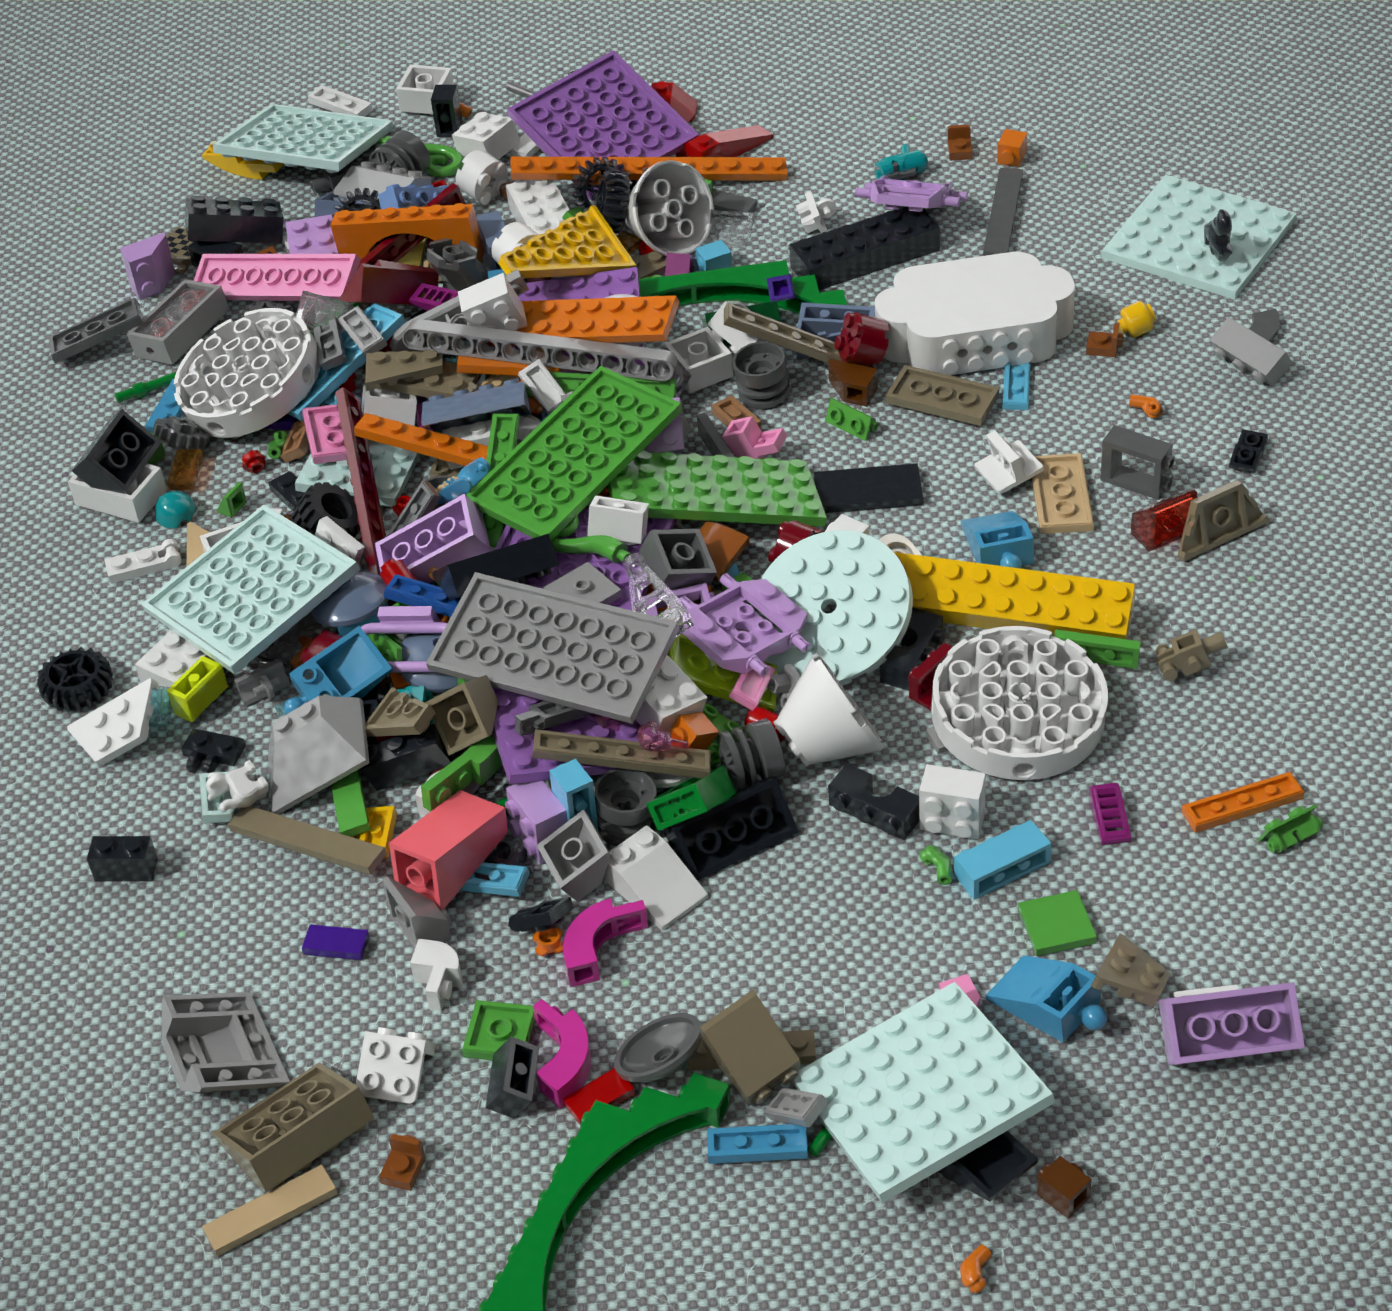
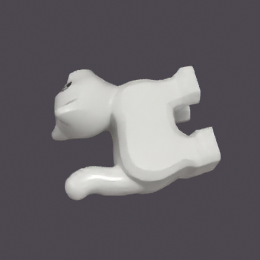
M248 760L243 767L231 770L227 774L210 773L206 782V789L209 793V801L219 797L226 791L231 795L232 799L224 800L219 806L221 812H226L229 809L249 807L257 800L265 798L269 785L263 776L255 781L252 773L256 772V768Z

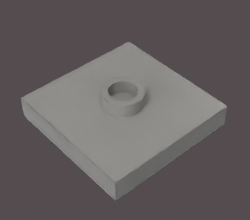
M589 562L543 587L546 590L607 605L622 597L621 589Z

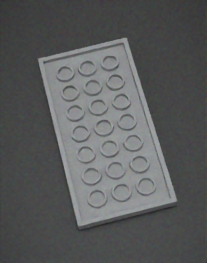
M475 572L426 665L431 671L465 680H472L487 675L492 687L633 724L680 628L676 621Z

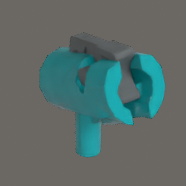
M904 144L901 146L900 154L885 157L874 164L880 168L875 170V175L877 179L886 175L890 179L903 180L906 177L924 172L926 166H928V159L926 154L920 150L910 152V146Z

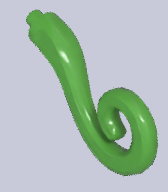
M391 136L380 137L377 145L380 146L385 143ZM424 143L429 155H431L430 166L426 170L428 174L436 177H448L455 175L458 169L462 170L464 164L462 162L463 157L456 149L446 145ZM447 158L452 161L451 164H449V165H447V166H443V167L435 166V165H446V163H447Z
M577 516L551 541L554 551L558 553L598 554L614 563H620L621 561L628 563L632 557L628 552L627 545L611 536L594 535L570 539L557 538L569 536L577 530L579 525Z

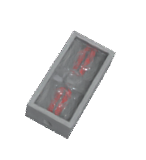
M186 279L182 281L143 318L142 324L132 328L127 333L136 358L173 365L230 310L222 287Z

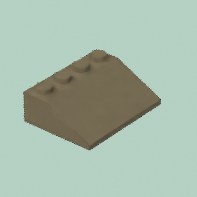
M319 1062L212 1134L251 1181L265 1192L281 1186L285 1179L295 1172L308 1168L312 1161L323 1153L337 1148L339 1142L351 1134L362 1131L366 1124L374 1119V1116L357 1085Z

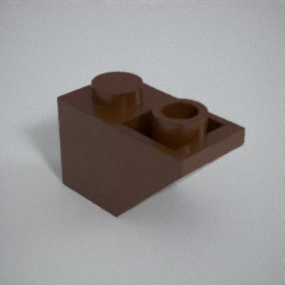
M829 359V382L843 402L867 407L878 389L877 369Z

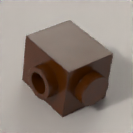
M1059 1156L1052 1164L1047 1163L1038 1173L1037 1195L1068 1219L1091 1197L1092 1179L1084 1174L1077 1164L1068 1162L1062 1156Z

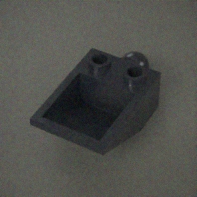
M1006 1131L938 1172L943 1177L990 1202L1037 1164L1038 1158L1010 1132Z

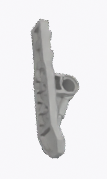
M518 269L505 275L517 296L529 290ZM459 296L405 322L394 332L390 347L392 351L398 352L416 351L406 347L402 339L403 333L415 319L470 325L461 311ZM412 331L414 336L421 337L419 333ZM436 334L440 340H445L442 335ZM461 338L463 342L470 344L467 338Z

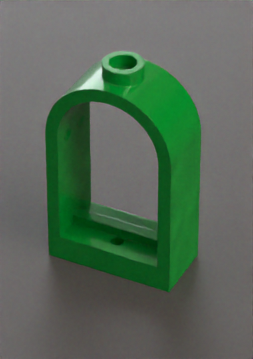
M720 766L710 770V774L704 778L693 777L649 801L646 805L659 831L709 811L736 794V790L725 766Z

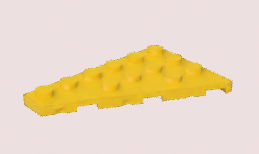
M591 205L588 211L584 213L579 212L575 217L562 221L557 228L553 230L548 229L544 234L531 238L526 245L522 247L517 246L513 251L502 254L498 262L506 275L518 269L523 278L592 275L598 272L636 267L635 262L596 205Z

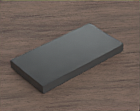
M132 298L49 336L50 352L54 363L56 364L142 324L143 318L137 299Z

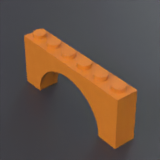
M457 203L446 206H410L408 208L389 207L378 210L364 209L362 211L342 210L335 212L330 225L338 254H357L361 259L371 252V247L379 240L390 235L406 233L425 236L434 241L445 238L452 239V244L459 245V240L466 241L478 249L477 259L480 263L485 252L473 204Z

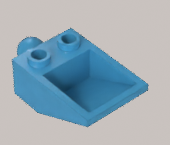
M1014 511L961 520L962 529L976 563L1020 569L1024 565L1034 564V538L1027 522Z
M358 626L289 673L292 685L302 697L288 699L284 705V713L286 715L304 703L311 701L317 696H324V694L335 697L362 699L392 671V667L362 628Z
M1023 955L985 995L986 1000L1062 1043L1066 1041L1082 1022L1086 1028L1096 1031L1102 1029L1108 1020L1105 1009L1098 1005L1101 1002L1100 990L1091 987L1096 975L1074 963Z

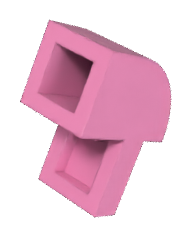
M751 416L732 420L722 438L731 452L738 458L748 456L755 459H765L768 454L773 455L781 450L788 435L783 428L762 432Z

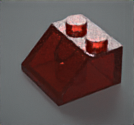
M1194 489L1179 493L1132 513L1131 534L1148 552L1182 538L1191 500L1197 498L1198 492Z

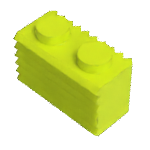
M202 656L200 660H196L193 667H189V670L185 671V674L178 678V681H174L171 688H167L175 715L193 722L228 687L221 664Z

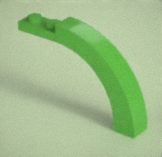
M458 678V685L469 680ZM493 734L474 743L457 759L421 785L424 808L431 812L456 792L467 787L471 781L483 785L492 777L502 764Z

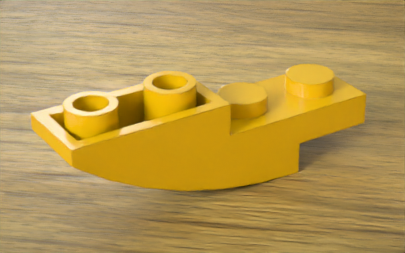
M214 143L210 144L208 149L202 154L203 159L214 166L232 174L251 179L262 180L269 172L276 173L284 165V163L279 162L268 164L258 159L247 161L243 157L238 156L231 158L223 157L222 154L213 153Z

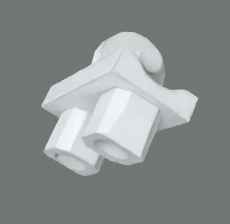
M812 192L805 193L807 201L796 205L806 233H811L819 229L820 233L828 232L823 218H830L836 212L835 202L825 198L816 204Z

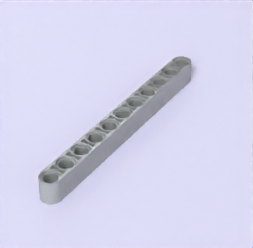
M423 319L413 320L402 336L405 346L413 350H434L437 353L522 364H532L540 359L546 367L593 373L602 366L625 377L656 381L669 380L673 376L678 363L676 355L668 350ZM412 331L419 333L421 337L414 336ZM436 334L442 335L445 341L440 340ZM461 338H467L470 344L463 342ZM486 341H491L495 347L489 346ZM510 344H516L520 350L513 349ZM535 347L542 348L545 353L538 352ZM560 350L567 351L570 356L562 355ZM585 353L593 355L595 359L587 358ZM614 356L620 362H613L609 357ZM634 360H641L645 365H638ZM659 363H666L670 368H662Z

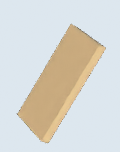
M1082 453L1035 456L1044 468L1043 472L1031 478L1040 534L1094 531V521Z

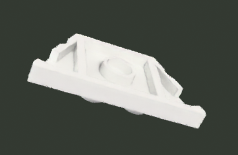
M152 678L147 679L68 725L67 730L95 762L101 765L110 762L147 740L149 720L154 706L150 704L152 690H158V681Z

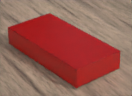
M614 1068L563 1098L564 1106L580 1125L586 1111L590 1112L595 1100L617 1106L634 1096L635 1089L629 1081L622 1079Z

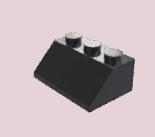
M121 409L107 421L72 469V472L91 488L125 494L159 447L161 441Z
M432 723L421 734L399 735L368 746L369 764L361 767L359 771L379 791L444 768L453 762V754L448 755L436 725Z

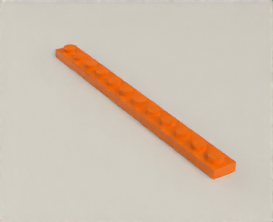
M510 156L511 180H577L573 178V175L581 174L578 167L582 166L586 169L585 161L589 160L593 163L594 157ZM608 157L609 161L615 159L617 160V165H624L623 171L629 172L630 175L628 177L630 180H639L643 175V168H650L656 163L668 160L691 165L707 180L787 181L788 175L785 157ZM595 173L590 178V180H595L597 173Z
M365 413L354 427L355 436L463 466L481 457L486 460L488 446L379 417L374 414ZM606 486L597 496L610 498L608 487Z

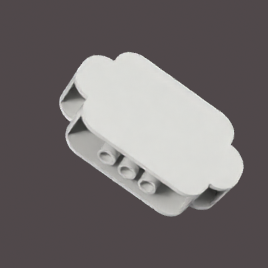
M1007 252L907 267L895 275L893 280L894 287L880 292L875 298V317L886 320L889 325V331L885 330V338L889 339L884 358L897 363L908 362L909 366L946 375L1003 368L1008 362H1010V366L1045 361L1055 353L1056 340L1067 337L1073 330L1075 284L1072 276L1068 271L1057 266H1041L1036 257L1024 252Z

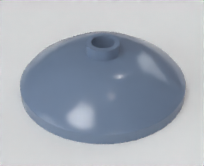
M358 571L328 598L311 610V616L322 625L334 627L347 626L364 621L378 613L379 607H384L389 599L384 598V590L387 585L377 574Z
M410 633L400 645L402 647V661H427L442 633ZM439 672L400 673L410 685L417 687L425 686L431 693H444L458 686L457 677Z

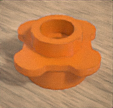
M553 927L548 930L535 932L533 934V941L537 944L535 948L536 954L538 956H545L546 954L563 952L562 930Z

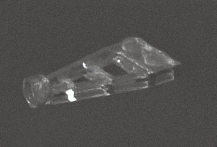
M639 553L629 555L624 560V567L629 577L632 611L647 614L649 608L663 600L668 605V609L656 617L676 621L680 628L676 637L694 626L687 607L648 567L645 557ZM653 583L656 590L642 599L640 591Z

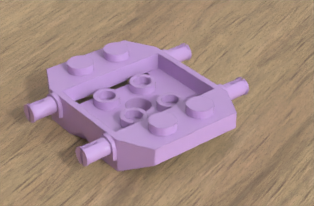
M883 175L880 179L872 181V183L866 182L865 188L856 187L855 198H869L870 201L876 204H885L887 209H899L900 206H908L909 211L921 212L923 208L959 207L960 201L967 202L968 192L954 191L952 189V181L938 184L914 180H894Z
M725 573L721 576L720 583L728 589L699 605L692 602L686 595L678 600V605L688 612L682 623L681 633L723 669L746 674L754 669L763 677L770 669L763 662L770 655L781 654L794 646L803 653L811 648V643L801 636L807 613L766 579L737 582L728 573ZM751 605H753L758 611H760V612H761L764 616H766L770 621L765 620V619H763L762 617H760V616L754 611V609H753V607H752ZM771 622H773L783 632L779 633L775 628H773Z

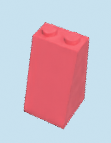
M459 790L389 842L394 880L429 898L436 904L439 910H443L508 833L505 807Z

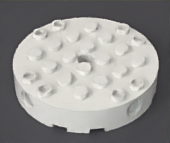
M263 308L244 313V318L234 322L232 319H229L213 329L215 332L205 341L200 339L190 349L182 360L174 379L176 393H174L175 400L188 419L193 420L194 424L209 434V436L238 438L274 423L307 397V393L318 378L321 365L319 363L315 338L302 318H298L294 312L281 308Z
M1027 626L991 628L979 632V636L968 641L963 639L948 651V656L943 662L939 663L933 680L932 722L944 746L951 754L969 767L1004 779H1042L1058 775L1077 766L1096 748L1104 730L1108 688L1099 665L1093 663L1086 656V651L1068 638L1066 641L1052 636L1051 631Z

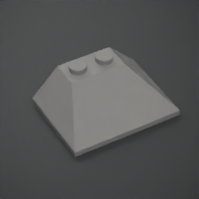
M317 696L273 722L268 746L272 813H282L369 764L363 701L360 698Z
M250 992L163 996L162 1045L181 1091L211 1092L283 1087L290 1082Z

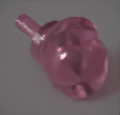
M649 721L647 724L639 727L637 737L643 750L649 752H668L671 746L685 749L688 747V741L672 739L670 732L660 730L656 721Z

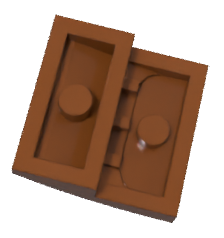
M705 522L700 528V532L717 571L713 580L719 583L721 576L727 573L750 541L748 536L734 529L713 522Z

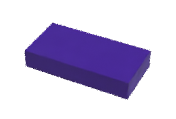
M310 924L302 945L303 955L362 960L370 937L369 932L364 929Z

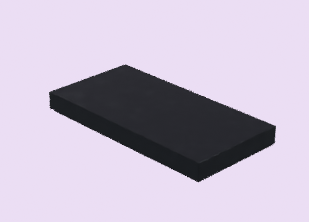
M918 463L814 472V484L825 513L924 505Z

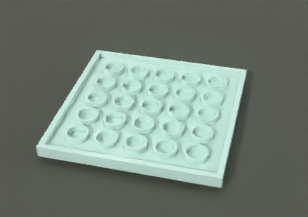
M270 104L213 144V153L222 154L223 157L227 158L238 156L243 157L247 161L258 159L268 164L279 162L289 167L300 165L305 166L309 170L320 168L326 169L330 173H336L375 144L380 137H384L393 129V120Z
M1165 175L1103 248L1101 258L1235 300L1294 224L1297 213L1243 198L1240 195L1226 193L1219 189L1202 186L1195 182L1185 181L1175 176ZM1220 209L1227 211L1232 221L1230 237L1232 254L1224 262L1218 261L1215 255L1211 254L1209 245L1204 243V225L1212 221Z
M263 505L141 605L145 612L233 674H236L299 620L308 615L311 610L328 598L342 584L347 582L360 568L355 560L268 506Z
M956 982L949 984L798 1070L799 1075L792 1081L797 1090L821 1094L828 1101V1104L818 1118L882 1203L1056 1103L1053 1093Z

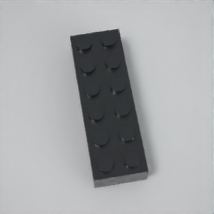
M905 206L789 244L790 267L798 277L815 275L818 290H822L940 251V227L924 209L921 212L909 211V207Z

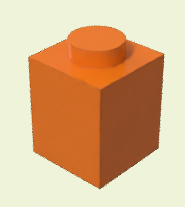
M1004 130L997 144V164L1020 167L1027 152V132Z
M703 712L679 715L666 734V738L673 746L707 750L719 731Z

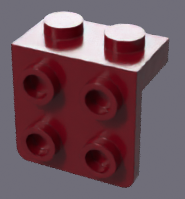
M945 642L937 650L931 651L927 659L919 666H915L908 676L909 698L930 711L932 709L933 680L939 663H942L948 656V651L952 648V646Z

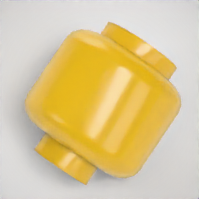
M1137 301L1121 309V319L1117 320V323H1120L1121 332H1127L1132 338H1136L1153 330L1154 322L1157 320L1149 303L1145 304L1142 301Z

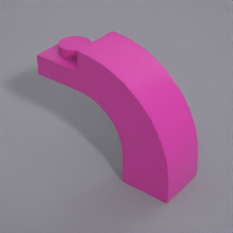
M611 898L588 907L574 919L565 934L563 942V955L570 988L600 980L596 954L607 940L648 928L646 907L643 900L613 907Z
M541 999L533 1005L536 1025L560 1046V1049L552 1060L536 1072L539 1091L559 1109H562L564 1107L563 1098L583 1087L589 1077L591 1053L588 1035L582 1019L573 1009L563 1015L558 1007H551Z

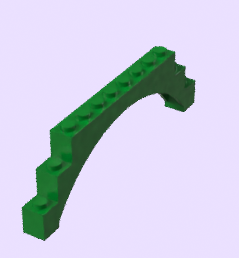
M782 260L640 279V297L677 296L680 302L679 306L725 301L761 304L771 302L766 278L790 273L787 261ZM815 275L792 277L795 298L777 302L778 308L799 315L802 303L847 305L843 289L819 293Z
M693 1073L688 1084L684 1083L678 1097L644 1087L639 1098L635 1097L633 1099L630 1111L595 1100L590 1112L586 1111L584 1113L578 1134L569 1140L565 1158L562 1163H557L555 1166L552 1182L548 1189H544L538 1199V1207L533 1217L529 1216L525 1221L521 1239L518 1244L515 1243L511 1247L508 1263L503 1272L499 1271L493 1282V1290L489 1298L481 1302L478 1311H546L548 1284L555 1257L568 1228L583 1205L617 1170L638 1155L684 1133L708 1126L719 1128L731 1104L729 1084Z

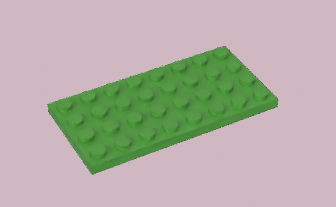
M600 366L466 495L476 504L481 512L532 538L549 533L552 541L595 496L683 411L682 404Z
M642 450L607 485L610 498L649 503L648 518L781 524L784 521L797 520L810 526L825 527L827 519L807 461L799 459H755L748 456L737 458L724 455L702 456L696 453L684 455L672 452L649 453Z

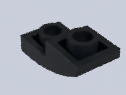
M1242 429L1238 444H1235L1229 468L1255 473L1266 448L1268 434Z

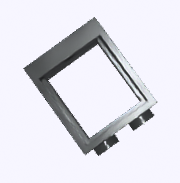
M1114 425L1102 441L1100 480L1159 500L1165 491L1168 492L1173 483V476H1170L1175 457L1172 456L1173 444ZM1122 452L1155 463L1154 476L1123 466Z

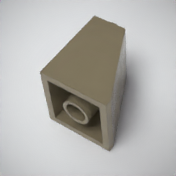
M751 990L700 1026L703 1046L748 1106L754 1102L757 1104L764 1102L772 1095V1089L781 1083L783 1085L789 1084L799 1075L798 1070L801 1069L800 1059L754 990Z

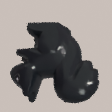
M1223 209L1219 210L1217 216L1212 221L1204 225V243L1209 245L1211 254L1215 255L1216 259L1220 262L1226 261L1232 254L1230 245L1232 221L1229 213Z

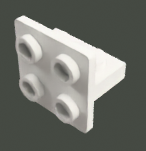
M995 430L986 435L991 455L974 464L976 470L999 495L1044 471L1043 465L1020 440L1010 444L1006 437L1002 438Z

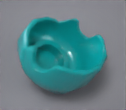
M181 491L164 493L158 498L155 506L157 523L163 527L175 529L185 519L190 522L196 511L194 500L191 496Z

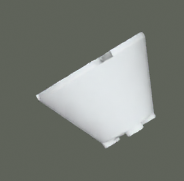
M674 160L656 163L644 172L629 196V209L625 219L627 226L649 247L662 255L667 256V253H692L695 251V248L700 247L706 240L712 226L710 218L711 210H714L713 199L705 179L691 165Z
M818 653L811 657L781 710L778 719L773 722L774 725L790 742L788 743L789 747L806 767L810 764L881 751L885 748V745L881 743V738L848 691L842 689L843 687L837 680L836 675Z

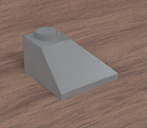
M388 876L382 879L391 918L414 949L418 939L443 943L452 939L449 929L452 921L445 909L440 911L432 900Z

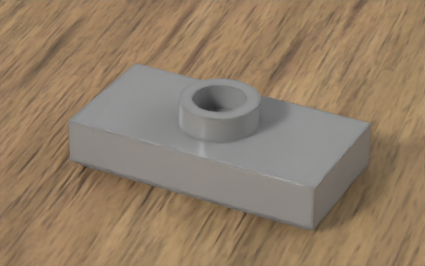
M782 1087L767 1106L764 1113L770 1120L810 1128L828 1104V1101L821 1094Z

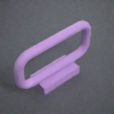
M432 606L379 607L377 617L380 623L365 624L361 628L367 636L370 634L443 633L447 623L440 622ZM387 661L392 667L390 673L435 672L428 669L427 661Z

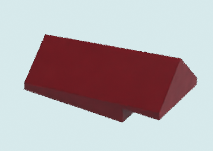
M378 260L375 265L362 263L339 300L348 303H375L380 305L418 307L409 303L410 297L422 283L438 287L439 275L434 268ZM424 292L420 298H423L426 293Z

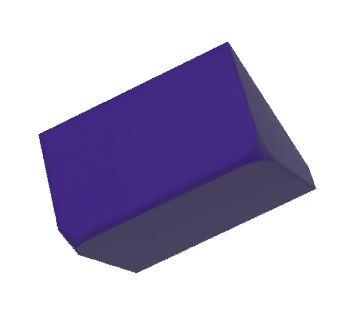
M791 274L766 278L771 302L795 298Z

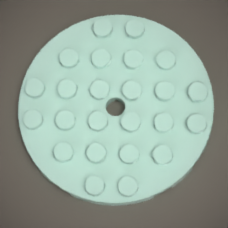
M835 530L807 537L779 555L761 578L768 580L807 613L801 636L811 643V648L803 653L794 646L781 654L770 655L765 660L768 663L777 665L779 674H781L784 665L792 664L801 676L811 657L818 653L836 675L841 685L851 683L852 679L866 672L868 674L887 660L885 657L895 645L898 646L910 622L913 593L911 582L908 579L903 564L887 545L864 533ZM834 601L837 604L836 609L832 613H825L823 609ZM751 605V606L753 607L754 611H755L760 617H762V618L765 619V620L770 621L766 616H764L760 611H758L753 605ZM771 622L773 628H775L779 633L783 632L773 622Z

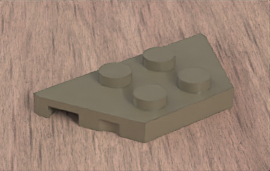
M1235 480L1191 500L1178 551V558L1183 561L1189 560L1265 525L1270 520L1257 507L1259 504L1254 498L1249 496V491L1241 482Z
M1119 933L1091 987L1101 990L1103 984L1119 988L1117 991L1118 996L1134 999L1154 1007L1171 973L1126 936Z

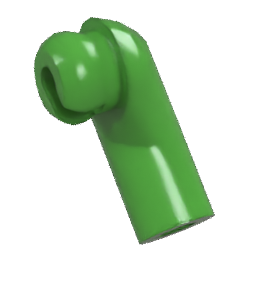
M276 431L274 433L275 440L268 444V455L270 458L278 459L288 437L286 431Z
M928 845L926 849L921 850V861L925 865L933 863L936 866L937 882L941 885L950 884L952 882L950 858L934 845Z

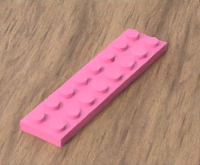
M203 254L194 281L221 286L226 300L340 301L339 298L356 273L361 258L357 254Z

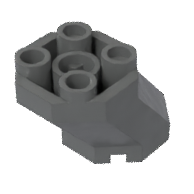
M447 238L430 242L426 260L442 278L443 288L461 291L489 279L488 272L477 259L478 249L466 241L459 240V245L452 244V239Z

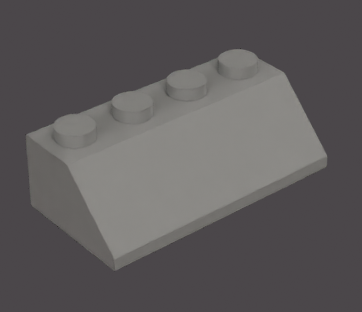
M363 161L359 166L350 167L335 187L334 195L347 197L346 192L351 191L355 196L354 191L356 188H360L362 194L364 188H369L370 195L374 190H377L378 194L386 191L387 186L393 184H400V187L416 184L417 187L431 185L432 177L422 176L421 171H408L407 173L406 168L390 169V165L379 164L376 167L375 162Z

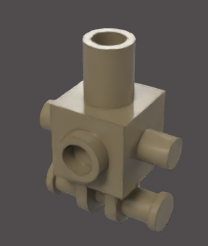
M1196 629L1171 639V648L1166 644L1157 646L1156 660L1164 679L1172 681L1177 678V671L1182 670L1184 676L1192 673H1199L1205 668L1212 666L1208 655L1225 649L1228 646L1222 632L1201 639Z

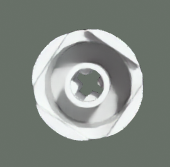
M477 149L470 152L462 161L464 163L462 170H457L456 185L464 193L486 205L490 202L491 198L500 194V186L506 183L508 176L507 165L485 151Z
M521 222L510 223L501 230L503 233L499 239L495 237L492 244V257L498 263L502 254L513 251L517 246L522 247L526 245L528 240L539 234Z

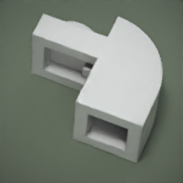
M418 939L410 961L414 982L427 983L425 993L429 1010L442 1011L445 999H449L451 996L452 987L462 988L463 985L459 959L455 950L443 942Z

